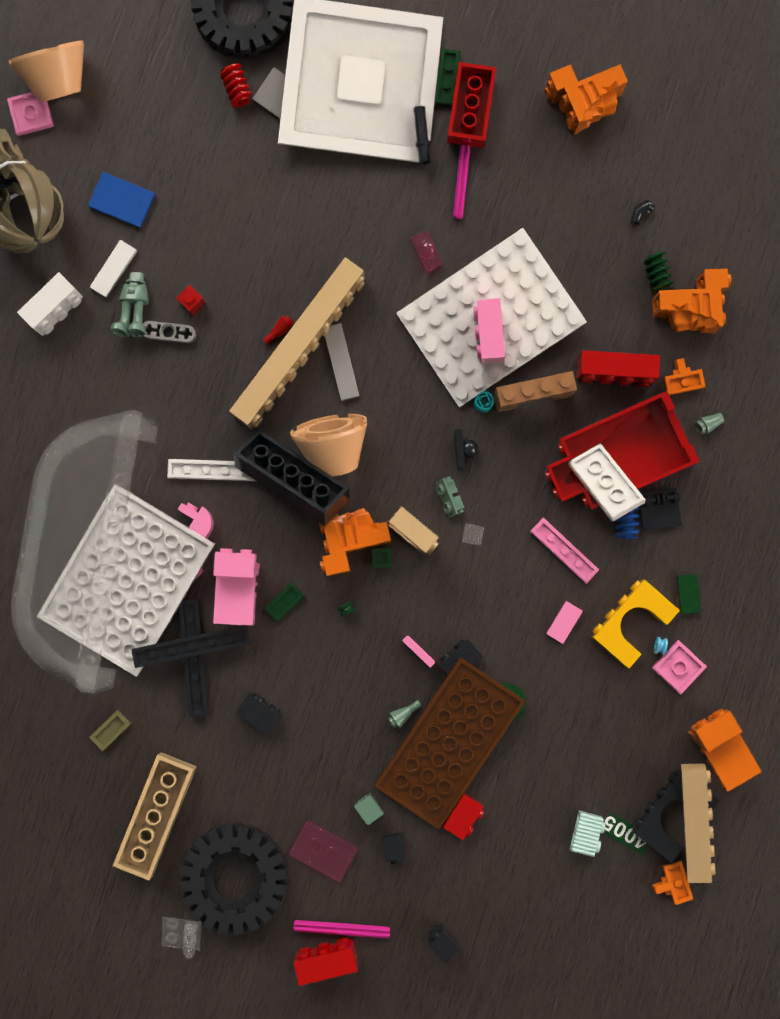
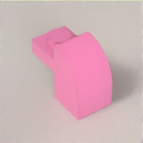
M189 502L187 505L181 503L178 510L194 519L189 528L208 539L214 525L211 513L203 506L199 512H196L198 508Z

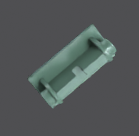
M449 476L435 482L436 491L441 497L443 509L448 517L463 513V508L465 507L460 495L456 497L452 495L458 492L454 479H451Z

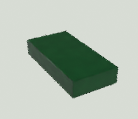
M697 574L677 576L680 614L701 612Z
M291 582L264 609L278 622L305 595Z

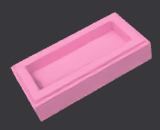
M565 601L546 634L563 644L583 611Z
M409 636L402 640L429 667L435 663Z

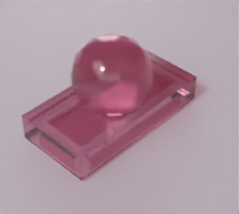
M429 230L411 237L426 273L443 266L442 259Z

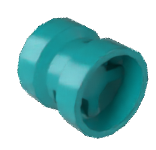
M486 391L477 394L474 400L475 409L481 413L490 411L494 404L492 394Z

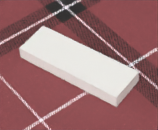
M120 240L90 288L107 298L137 250Z

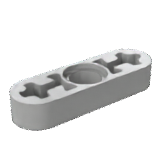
M146 321L143 323L146 329H149V326H151L154 330H159L160 336H158L157 332H151L150 335L147 332L145 333L144 337L150 340L190 344L195 341L197 336L196 331L190 325ZM167 327H171L174 330L171 337H165L163 334ZM177 328H180V333H186L189 330L192 336L186 339L184 335L178 334Z

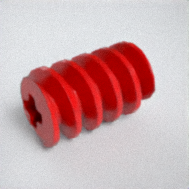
M239 63L228 65L220 71L223 85L226 87L225 90L228 93V98L231 100V105L234 108L246 106L252 101V99H248L252 92L247 91L250 87L249 84H244L247 79L242 77L244 71L239 70L241 69V64Z

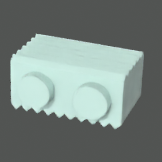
M578 811L569 849L576 853L595 857V853H599L601 841H599L600 833L603 834L606 823L603 822V817Z

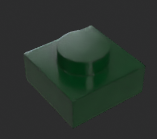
M391 548L372 549L373 568L392 567Z

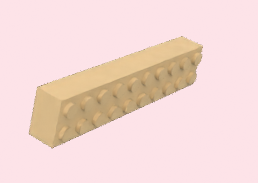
M346 257L343 259L229 410L236 419L251 430L253 427L257 428L263 420L261 418L265 411L268 413L274 406V399L284 393L286 389L284 386L288 381H293L299 366L303 367L306 364L308 354L318 348L320 344L318 341L331 330L330 325L332 322L339 320L344 306L348 307L354 299L352 296L356 290L359 292L365 285L364 270Z

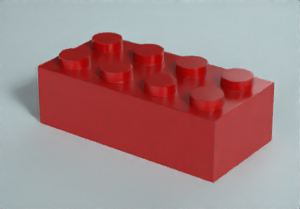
M459 62L447 143L484 148L496 67Z
M583 350L577 358L576 380H581V383L600 381V384L604 385L619 382L621 386H630L631 383H638L640 387H650V384L659 379L660 355Z

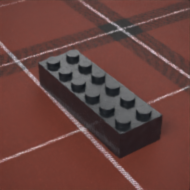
M259 429L234 452V462L237 469L323 526H326L349 502L348 486Z

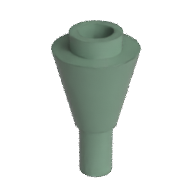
M417 700L408 707L406 706L388 713L390 716L388 721L391 726L400 729L412 713L421 707L420 702Z

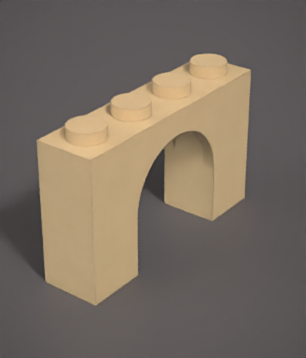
M403 507L389 521V527L422 555L426 553L430 555L439 544L436 542L439 537Z

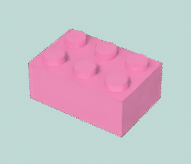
M500 298L477 300V306H473L474 321H478V325L475 326L476 340H480V345H476L477 358L482 360V364L505 362Z

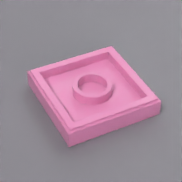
M33 92L7 99L17 136L54 127L48 102H40Z
M677 640L668 649L666 654L654 664L652 669L681 695L707 666Z

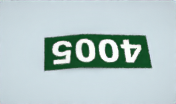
M611 813L603 821L606 823L604 833L645 856L649 845L631 831L634 828L631 823Z

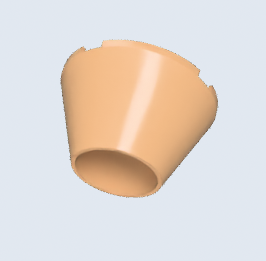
M83 40L41 49L8 60L12 68L40 102L81 91L84 54Z
M348 414V418H339L338 415L321 417L298 425L295 432L291 430L290 435L307 461L331 476H339L352 472L358 467L367 427V418L359 414Z

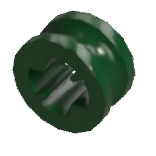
M353 601L337 608L341 611V617L356 610V607L352 606Z

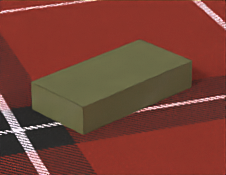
M117 710L89 738L104 751L132 723Z

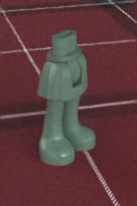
M131 272L129 279L126 280L119 301L122 303L121 318L119 322L111 324L110 332L121 337H129L131 335L136 338L145 335L146 328L142 322L143 306L149 304L146 282L144 281V273ZM134 306L133 321L130 324L131 307Z

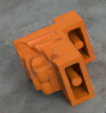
M570 64L549 73L544 91L546 97L551 99L552 104L559 102L561 112L565 113L567 117V126L575 135L588 128L592 122L600 120L601 117L615 114L618 105L617 97L622 96L628 80L620 64L578 81Z
M728 268L705 269L696 278L697 289L658 291L652 299L653 318L668 317L670 327L676 333L686 330H700V333L715 334L726 323V314L723 313L722 305L725 303L723 293L731 285V275L728 274Z
M362 508L353 513H345L340 516L337 514L326 526L319 523L321 533L326 535V540L323 541L325 552L330 553V555L323 556V561H320L322 573H326L329 577L350 572L348 552L391 543L387 522L374 523L370 513Z
M719 709L707 717L708 720L702 719L691 727V731L687 732L694 743L701 747L700 752L707 756V763L711 766L722 788L727 792L762 772L741 737L740 733H742V730L731 711Z

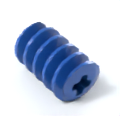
M639 507L615 520L620 523L615 526V529L620 531L615 533V537L620 539H639V537L634 536V534L639 532L638 529L634 528V526L639 525V522L634 521V518L639 517V514L634 513Z

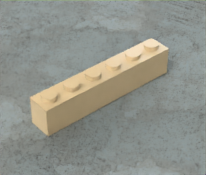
M681 764L688 883H712V875H715V863H711V857H715L714 845H710V839H714L713 826H709V820H713L712 808H708V801H712L711 789H707V783H711L710 771H706L705 764Z

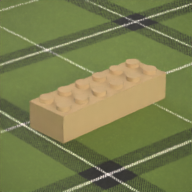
M162 752L157 754L114 861V867L146 880H150L154 876L197 766Z

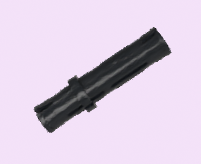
M416 106L413 108L417 137L415 146L418 149L419 164L426 165L431 163L429 153L431 144L428 140L425 106Z

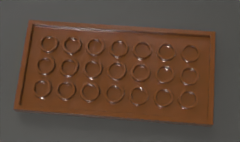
M460 657L374 787L439 830L526 700Z

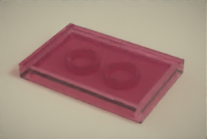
M307 819L288 855L340 883L358 850V846Z

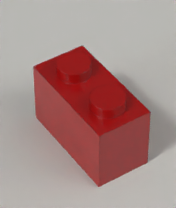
M464 793L443 823V828L464 840L465 836L469 837L473 832L474 827L472 825L475 820L479 821L484 814V810H482L483 804Z

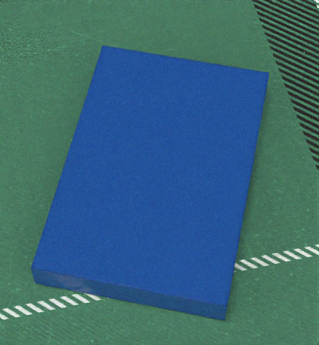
M102 172L88 207L141 229L155 193Z

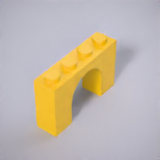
M637 580L630 587L632 591L629 595H623L617 602L619 606L615 610L611 609L606 614L605 618L607 620L602 625L599 623L592 631L594 634L591 638L628 669L641 656V653L627 642L621 633L620 625L625 613L630 609L640 607L650 612L663 625H668L680 611L646 580H641L640 582Z

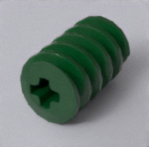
M666 251L651 254L643 261L644 265H649L645 270L650 273L647 277L652 280L649 285L654 287L651 290L653 294H657L660 290L675 289L670 287L674 280H668L672 273H666L670 266H664L668 259L662 258Z

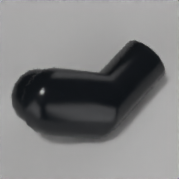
M645 200L636 205L631 223L639 225L642 214L654 211L655 204L651 200Z

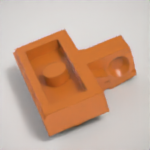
M684 358L674 361L676 370L672 371L673 375L663 377L665 389L668 391L669 396L706 388L702 369L691 371L690 367L686 368Z
M678 860L663 865L662 868L665 876L661 877V882L652 884L654 893L660 894L665 892L666 895H671L674 905L693 900L682 861Z

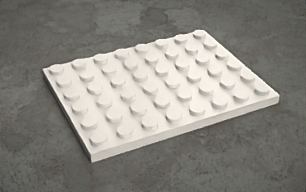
M524 228L396 313L459 408L475 398L480 392L487 390L587 323ZM500 298L505 362L482 364V360L477 358L476 345H480V340H476L475 326L478 325V321H474L473 306H477V300Z
M115 484L38 617L137 677L143 667L135 668L131 649L158 643L215 543Z

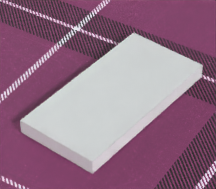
M601 443L568 462L569 467L612 522L645 503L644 497Z

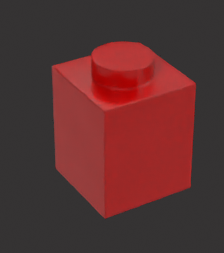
M190 285L176 297L177 301L192 316L206 303L203 297Z

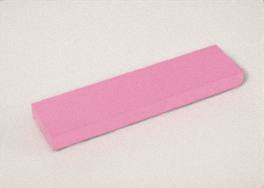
M544 518L530 531L585 584L599 571L590 560Z

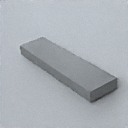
M342 324L331 325V330L325 338L341 401L360 397Z

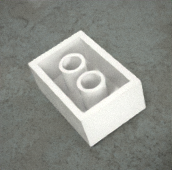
M58 272L17 313L40 335H47L54 329V325L58 321L66 318L67 312L72 307L75 308L81 303L83 296Z

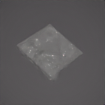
M162 917V946L181 948L185 958H192L195 951H200L201 922Z

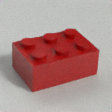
M348 937L338 939L336 943L329 944V942H323L318 944L316 948L310 949L309 946L300 948L294 958V967L299 986L357 972L358 958L353 939L348 940Z

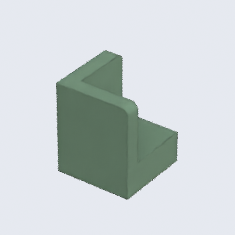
M368 793L354 804L355 809L367 825L384 814V811L371 793Z

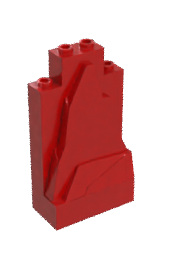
M668 391L561 438V443L558 444L562 455L566 454L567 457L546 466L548 470L545 471L548 481L554 482L556 488L552 490L556 498H561L563 502L584 493L585 496L582 497L586 508L590 506L592 510L599 507V504L569 467L568 462L600 443L637 489L700 462L675 414V407Z

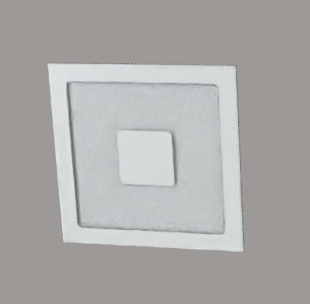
M294 0L278 144L419 163L418 149L415 146L417 137L413 108L425 106L428 140L430 141L443 17L327 0Z

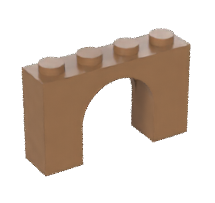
M573 371L496 387L493 396L497 413L516 409L520 404L537 399L552 397V400L555 401L569 398L577 391Z

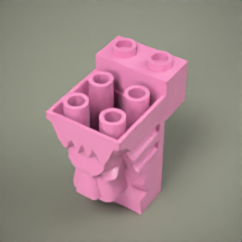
M220 548V552H215L214 576H216L213 623L255 625V601L257 595L255 586L258 585L256 576L259 574L260 564L256 563L257 555L252 554V550L240 549V553H232V549Z

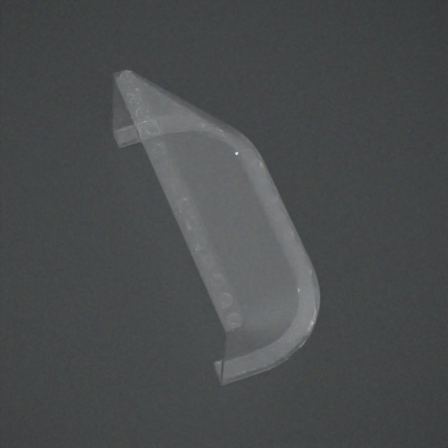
M128 410L89 419L63 431L43 452L32 480L12 592V622L19 643L27 655L43 670L81 692L95 694L114 687L117 669L99 666L138 440L156 443L159 425L141 411Z

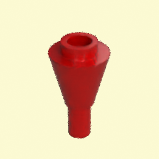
M281 315L271 330L272 332L263 341L269 345L275 338L288 333L295 324L288 315L286 317Z

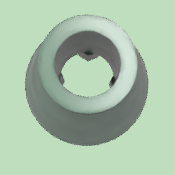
M721 413L698 418L694 422L695 430L701 436L708 435L724 423V417Z

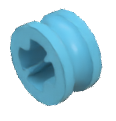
M660 637L656 638L654 654L659 652L661 655L666 654L667 638L663 640Z

